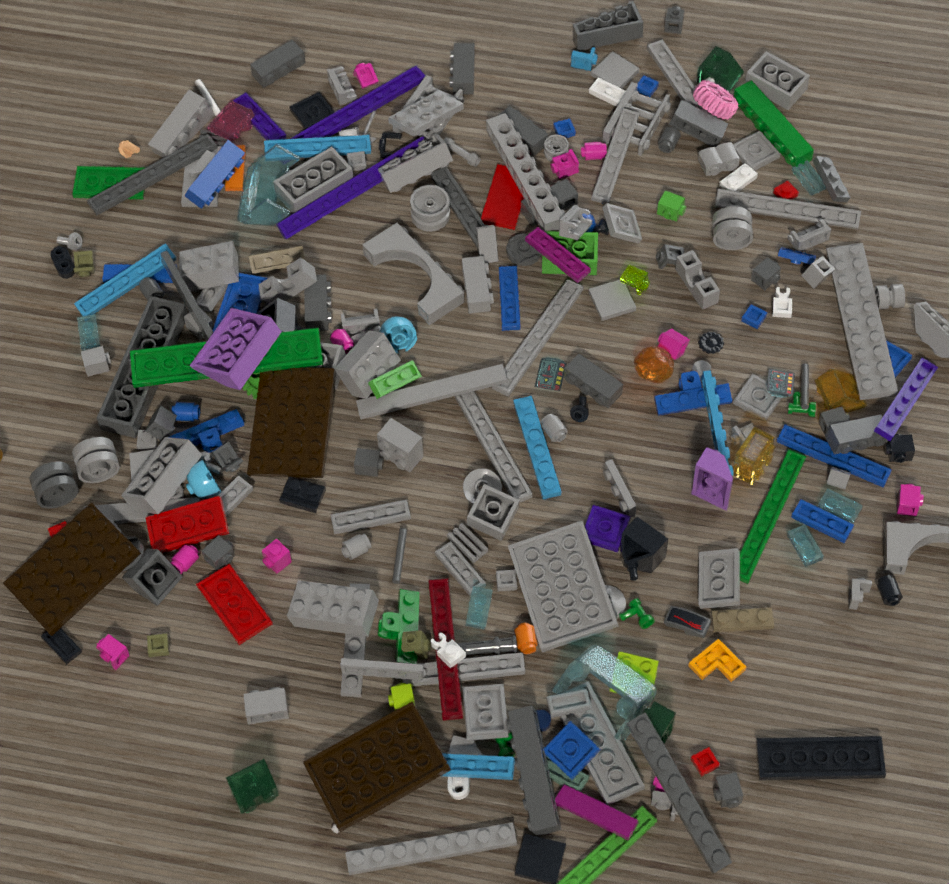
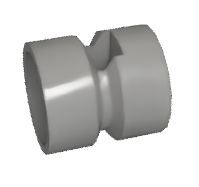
M891 284L889 288L887 285L875 286L874 292L879 310L888 309L889 306L892 308H903L905 306L903 284Z

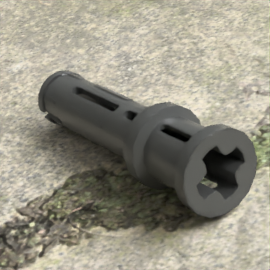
M516 635L508 638H499L497 636L494 640L457 643L466 652V655L493 652L500 655L501 652L511 651L517 653Z

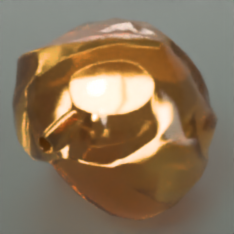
M648 346L642 349L634 358L637 374L652 383L661 384L667 381L674 372V361L671 354L662 347Z

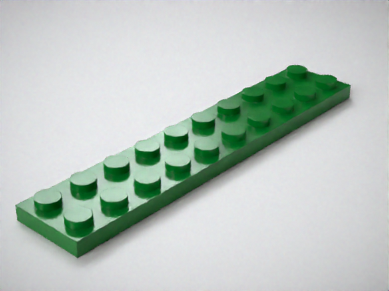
M319 328L281 332L253 373L323 365ZM206 342L130 351L133 387L210 379L208 376L190 367V364Z

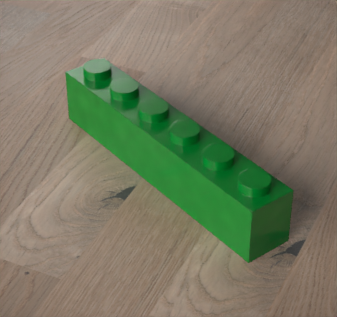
M752 80L734 89L733 97L737 100L738 106L744 115L754 123L756 129H759L789 165L797 169L812 161L814 153L812 146Z

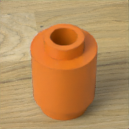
M529 623L519 624L514 630L518 649L523 654L534 653L538 645L534 626Z

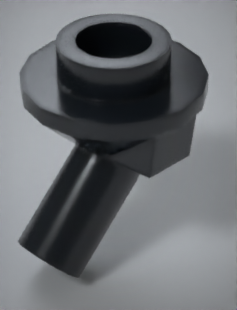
M601 218L599 224L595 226L592 232L598 233V235L600 232L606 236L609 235L607 222L604 218Z
M580 396L579 404L573 406L570 410L571 418L576 422H584L589 416V409L586 408L587 397Z

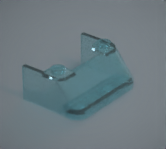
M276 144L248 167L237 216L239 222L251 225L274 226L290 214L289 210L276 204L277 196L273 181L289 172V168L300 160L298 155Z
M590 646L570 663L552 691L561 694L569 688L573 681H583L591 673L622 696L617 703L616 709L625 721L614 737L618 740H626L631 733L626 723L646 711L656 696V687L602 646Z

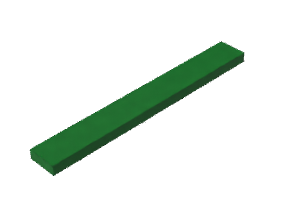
M788 449L740 552L741 582L749 584L807 456Z

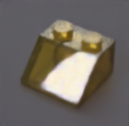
M830 368L814 380L817 392L822 396L825 402L824 407L827 411L843 407L845 413L867 406L865 400L859 399L856 382L851 374Z

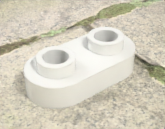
M448 777V791L452 798L461 800L468 796L470 792V778ZM458 788H463L461 792H456Z

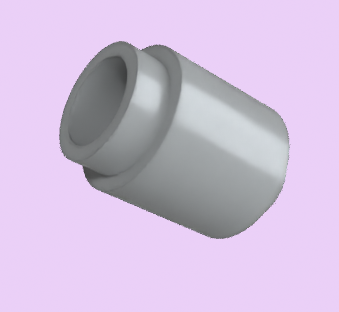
M548 414L542 419V428L552 442H561L566 438L568 430L558 416Z
M358 534L342 543L341 552L345 558L353 560L368 552V549L371 548V543L365 534Z

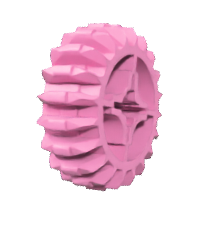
M703 80L696 86L693 92V97L698 102V105L718 118L729 119L737 111L739 105L737 100L729 91L720 87L719 84Z

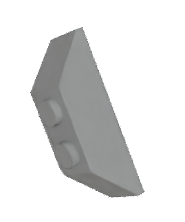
M927 302L916 303L914 305L916 333L924 343L933 349L934 354L941 358L949 357V322L935 309L931 308Z

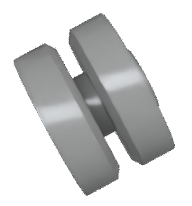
M435 185L421 186L416 189L410 199L413 224L417 228L429 232L445 227L450 219V199L448 193L443 188Z
M729 206L715 212L712 218L713 242L717 247L724 250H739L751 244L753 241L752 215L748 210L738 206Z
M93 437L78 443L73 448L72 455L78 477L81 481L100 483L107 481L118 473L120 466L113 441L110 439Z

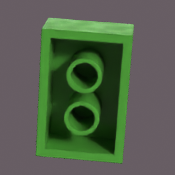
M544 231L591 269V273L588 275H597L598 233L585 232L578 240L559 236V231ZM542 255V274H566Z

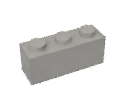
M484 256L462 258V272L469 314L491 311L490 304H494L493 293H489L491 279L486 276V274H489L488 263H484Z

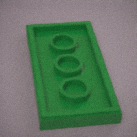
M77 166L72 192L73 198H92L145 168ZM145 189L128 199L144 200Z

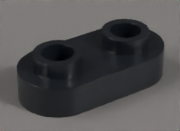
M58 246L52 249L50 256L58 275L61 278L72 277L75 274V265L67 248Z

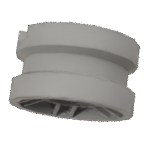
M557 134L547 137L544 142V155L546 159L552 162L553 157L568 153V140L564 136Z

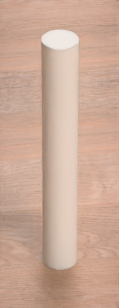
M200 79L196 80L195 85L208 102L217 119L223 118L222 112Z

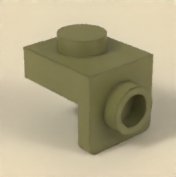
M93 251L74 252V273L79 275V277H89L91 273H95Z
M422 630L403 632L401 649L403 652L414 651L420 660L428 659V651H431V642Z

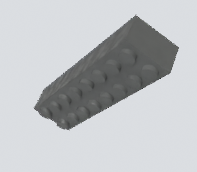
M150 296L98 413L97 421L100 430L132 438L137 437L138 430L141 428L159 385L133 387L130 351L176 345L185 325L184 316L187 314L185 304Z

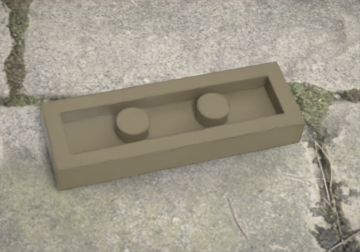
M302 245L249 255L252 274L286 268L299 258L305 260Z
M772 608L717 610L711 612L713 632L774 629Z

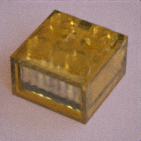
M754 427L735 455L733 475L753 485L756 479L760 480L764 473L763 468L765 465L769 466L773 459L772 453L776 447L773 445L775 437Z

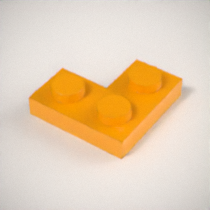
M719 639L688 664L701 680L706 678L715 669H718L730 682L746 671L747 668Z

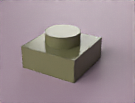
M167 633L147 636L149 657L169 655Z

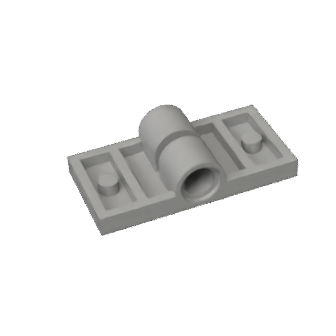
M438 90L390 116L389 124L413 137L427 129L437 133L443 129L445 119L463 110V103Z

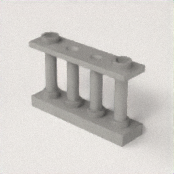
M425 76L402 110L439 90L434 88L432 77ZM459 89L455 96L443 92L464 103L462 89ZM452 116L445 119L443 129L446 127ZM392 125L393 133L403 132L402 130ZM423 131L418 135L426 138L427 142L432 139L431 135L435 132Z
M631 82L603 131V143L610 144L622 109L640 113V117L652 120L649 127L636 123L635 130L645 134L642 139L632 136L630 143L639 146L638 155L642 156L644 150H648L650 140L665 112L668 113L670 110V95L666 94L661 102L639 94L637 91L638 84ZM633 101H640L659 109L656 114L633 107L632 103Z

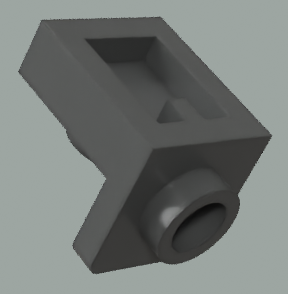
M664 244L656 254L659 269H663L667 264L676 265L677 256L684 254V248Z

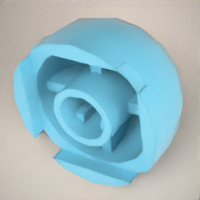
M396 316L387 319L379 332L384 333L397 354L399 353L397 350H410L417 341L416 330L413 324L404 317Z
M198 461L187 475L188 484H186V487L191 495L195 493L201 499L213 498L220 494L221 490L204 461Z

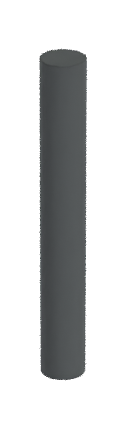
M806 363L801 365L802 409L809 408V365Z
M406 528L399 529L392 582L395 584H399L407 535Z

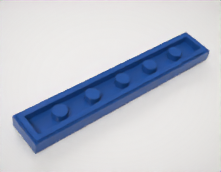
M786 424L777 438V443L838 469L850 472L852 475L883 488L892 471L890 468L852 452L833 454L828 442Z

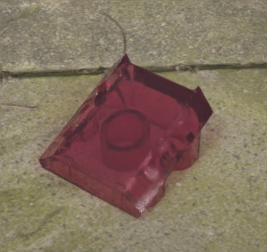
M231 99L206 128L232 141L240 137L241 131L252 129L251 120L255 114L251 107L246 108Z

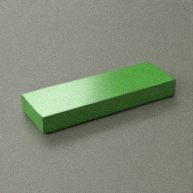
M412 360L371 380L368 384L376 399H379L422 376Z

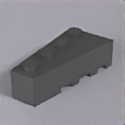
M634 1L628 2V5L624 7L621 5L615 7V10L607 13L605 11L600 13V16L597 18L590 17L573 24V42L577 51L643 38V20Z

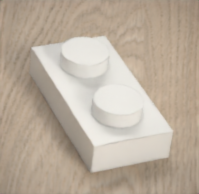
M597 78L589 88V94L616 107L626 92L600 78Z
M745 163L721 180L719 186L724 190L739 192L754 181L758 173Z

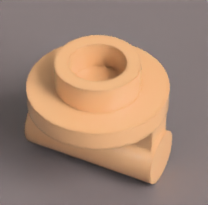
M128 140L122 141L119 144V152L125 158H130L132 154H137L140 151L138 146Z

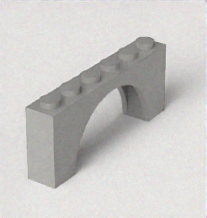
M395 223L362 244L363 255L373 266L386 261L402 260L418 265L428 274L431 280V287L427 295L417 303L418 314L428 325H431L464 303L465 292L463 288L454 283L451 275L446 274L438 262H434L429 252L420 247L419 242L409 235L405 227Z
M899 521L887 522L884 529V573L904 575L907 561L917 549L931 543H949V526H940L939 524L922 525L920 523L909 524Z

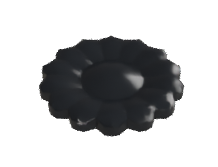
M708 331L699 337L698 344L703 352L715 354L723 349L724 341L720 334Z

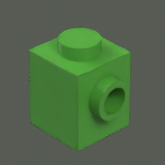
M665 190L658 202L657 214L677 222L680 215L683 216L685 213V198Z

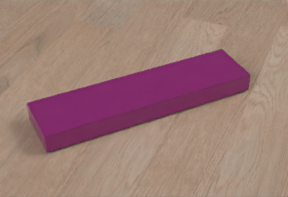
M539 227L525 237V241L577 283L591 273V269Z
M565 784L555 798L557 806L628 841L638 825L637 819Z

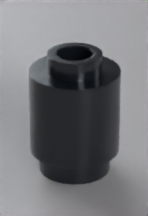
M885 575L878 579L877 587L883 603L889 606L899 604L903 596L897 580L892 575Z

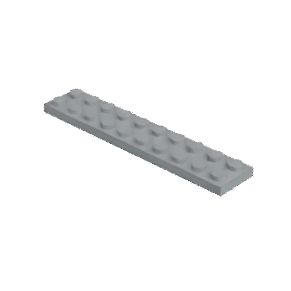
M863 243L827 248L828 262L835 269L831 275L859 399L866 400L898 395V388Z

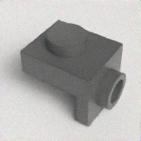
M228 441L211 451L222 471L234 472L240 467L239 464L243 462L242 458H238Z

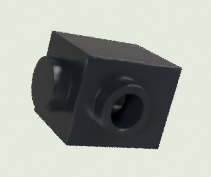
M895 434L891 441L888 440L884 444L885 455H888L889 462L902 463L913 460L915 447L912 434Z

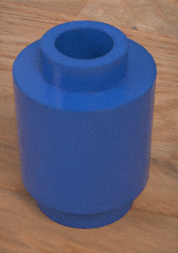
M176 402L172 406V413L177 415L175 420H199L200 405L195 404V402Z

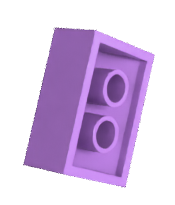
M706 447L695 466L692 494L726 511L729 505L733 477L725 456L717 450Z

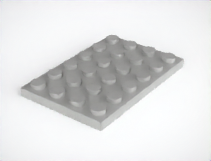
M583 520L508 545L542 652L619 627Z

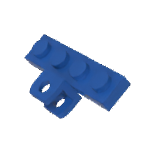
M696 371L682 373L679 379L680 392L654 396L658 416L707 408L700 377ZM729 383L716 385L714 390L715 394L719 395L720 405L732 403Z
M237 409L176 433L169 438L188 439L194 446L201 444L204 452L211 453L213 451L210 450L211 448L222 445L220 435L244 426V422Z

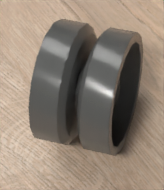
M58 461L44 464L36 468L29 477L37 504L42 508L51 509L64 506L75 499L78 494V487L73 479L72 470L65 462Z

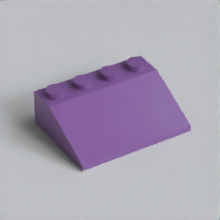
M231 308L190 364V367L227 387L241 390L282 331L271 317Z

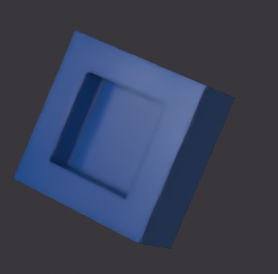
M643 75L637 83V91L644 96L651 97L658 88L659 82Z
M571 119L553 123V128L557 135H562L565 138L576 136Z
M751 304L742 316L741 321L758 329L767 317V312Z

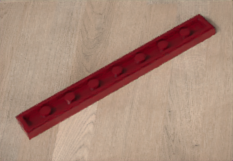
M448 578L428 580L434 640L441 642L439 633H443L446 636L447 642L455 641ZM435 649L442 721L463 719L458 665L456 664L450 668L437 656L438 650Z

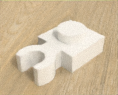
M777 287L776 297L773 298L772 317L791 318L792 299L789 298L790 289L787 288L786 293H781L779 291L780 288Z
M439 633L441 642L431 639V646L438 650L437 656L450 668L466 657V652L454 640L447 642L446 636L443 633Z

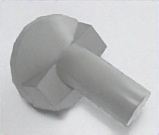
M74 232L68 238L57 236L56 243L68 245L67 248L70 250H79L82 246V238L78 233Z
M201 452L202 456L198 461L203 460L209 471L219 474L221 467L211 463L212 453Z

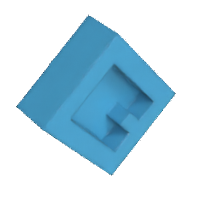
M592 47L590 54L573 51L571 67L591 71L593 64L596 65L598 55L595 54L596 48Z

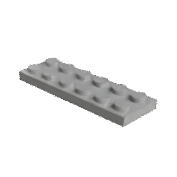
M588 681L563 693L587 688L591 710L563 715L560 718L564 726L569 721L573 722L601 749L586 765V768L605 804L611 805L644 790L645 786Z

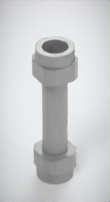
M446 137L444 139L449 151L452 150L465 158L471 166L477 167L481 158L477 154H470L460 148L451 138Z

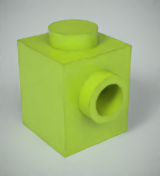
M399 683L391 687L392 694L388 695L389 706L394 707V711L412 701L414 703L411 684Z

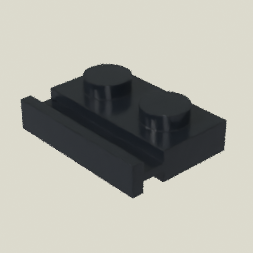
M289 476L279 501L284 505L317 513V508L320 506L326 487Z

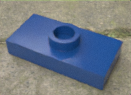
M784 247L780 248L778 253L779 257L791 259L790 262L795 264H801V262L812 264L816 260V255Z

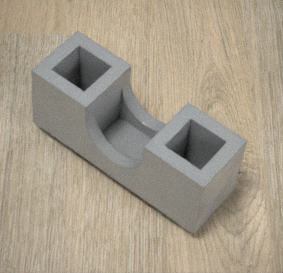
M691 250L677 256L675 270L703 310L719 302L720 289L712 277L705 279L701 268L702 263L695 252Z
M302 258L297 259L287 266V279L280 280L271 276L259 284L260 298L268 304L276 298L284 301L289 300L317 282L315 267Z

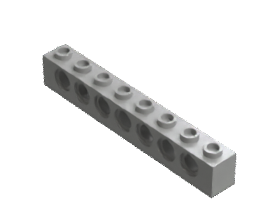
M506 113L487 119L486 131L540 228L543 231H558L560 219L565 215V212L559 208L556 196L553 197L551 194L550 185L545 183L542 171L536 167L535 159L530 157L527 145H523L520 133L515 131L512 119H509Z

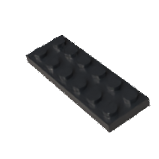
M882 736L756 738L759 780L874 779L886 777Z

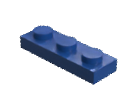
M802 499L799 501L791 517L844 544L854 527V524Z

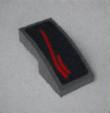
M672 605L664 620L667 627L681 629L687 635L701 638L705 637L712 622L711 619L698 613Z

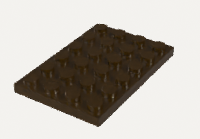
M290 368L260 372L247 468L248 476L324 477L336 375L334 368Z
M91 502L4 581L3 584L43 628L53 636L141 553Z
M413 701L303 762L339 832L344 831L451 771Z

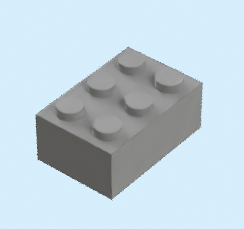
M766 51L747 72L745 83L752 80L769 100L789 110L808 89L810 75Z
M233 241L179 252V272L190 291L239 282L238 254Z
M369 330L334 369L352 396L367 399L373 392L368 382L393 370L401 360L384 333Z

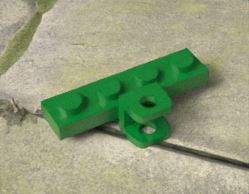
M400 589L398 592V612H385L382 615V619L378 622L379 637L391 640L396 639L395 663L417 664L416 653L414 651L403 652L401 647L403 632L418 631L420 594L418 591Z

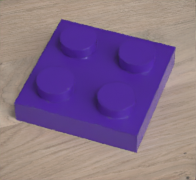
M593 505L585 525L590 544L618 553L621 546L622 532L628 526L630 516Z

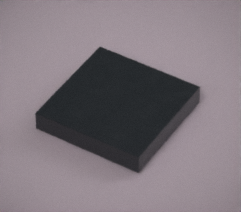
M320 92L289 107L290 112L304 130L335 113Z
M525 834L515 876L546 884H557L566 843Z

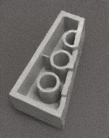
M188 90L148 143L151 150L164 158L183 148L214 116L206 99Z
M433 133L431 135L432 139L427 142L425 140L419 142L418 148L405 151L402 158H394L378 169L384 185L390 193L401 190L407 184L415 183L418 178L428 176L434 170L444 168L453 161L445 141L437 133Z

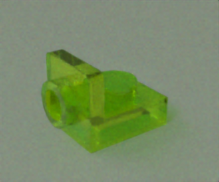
M631 265L627 266L620 277V282L636 288L637 295L639 296L648 289L650 284L648 272Z

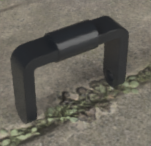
M382 133L378 147L381 158H386L393 154L384 152L386 148L385 139H401V133Z

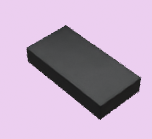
M61 628L53 636L47 631L41 635L42 640L66 665L82 653V650Z

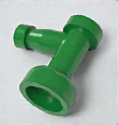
M794 392L793 403H789L788 414H792V412L808 413L809 417H815L816 402H810L808 409H802L800 405L801 393Z
M636 598L629 603L630 608L624 613L619 614V617L623 622L626 618L637 614L640 618L638 621L641 629H646L655 622V619L652 615L645 613L640 605L641 601L639 598Z
M512 732L508 733L509 737L494 738L500 748L498 756H515L513 749L508 747L506 743L513 738Z

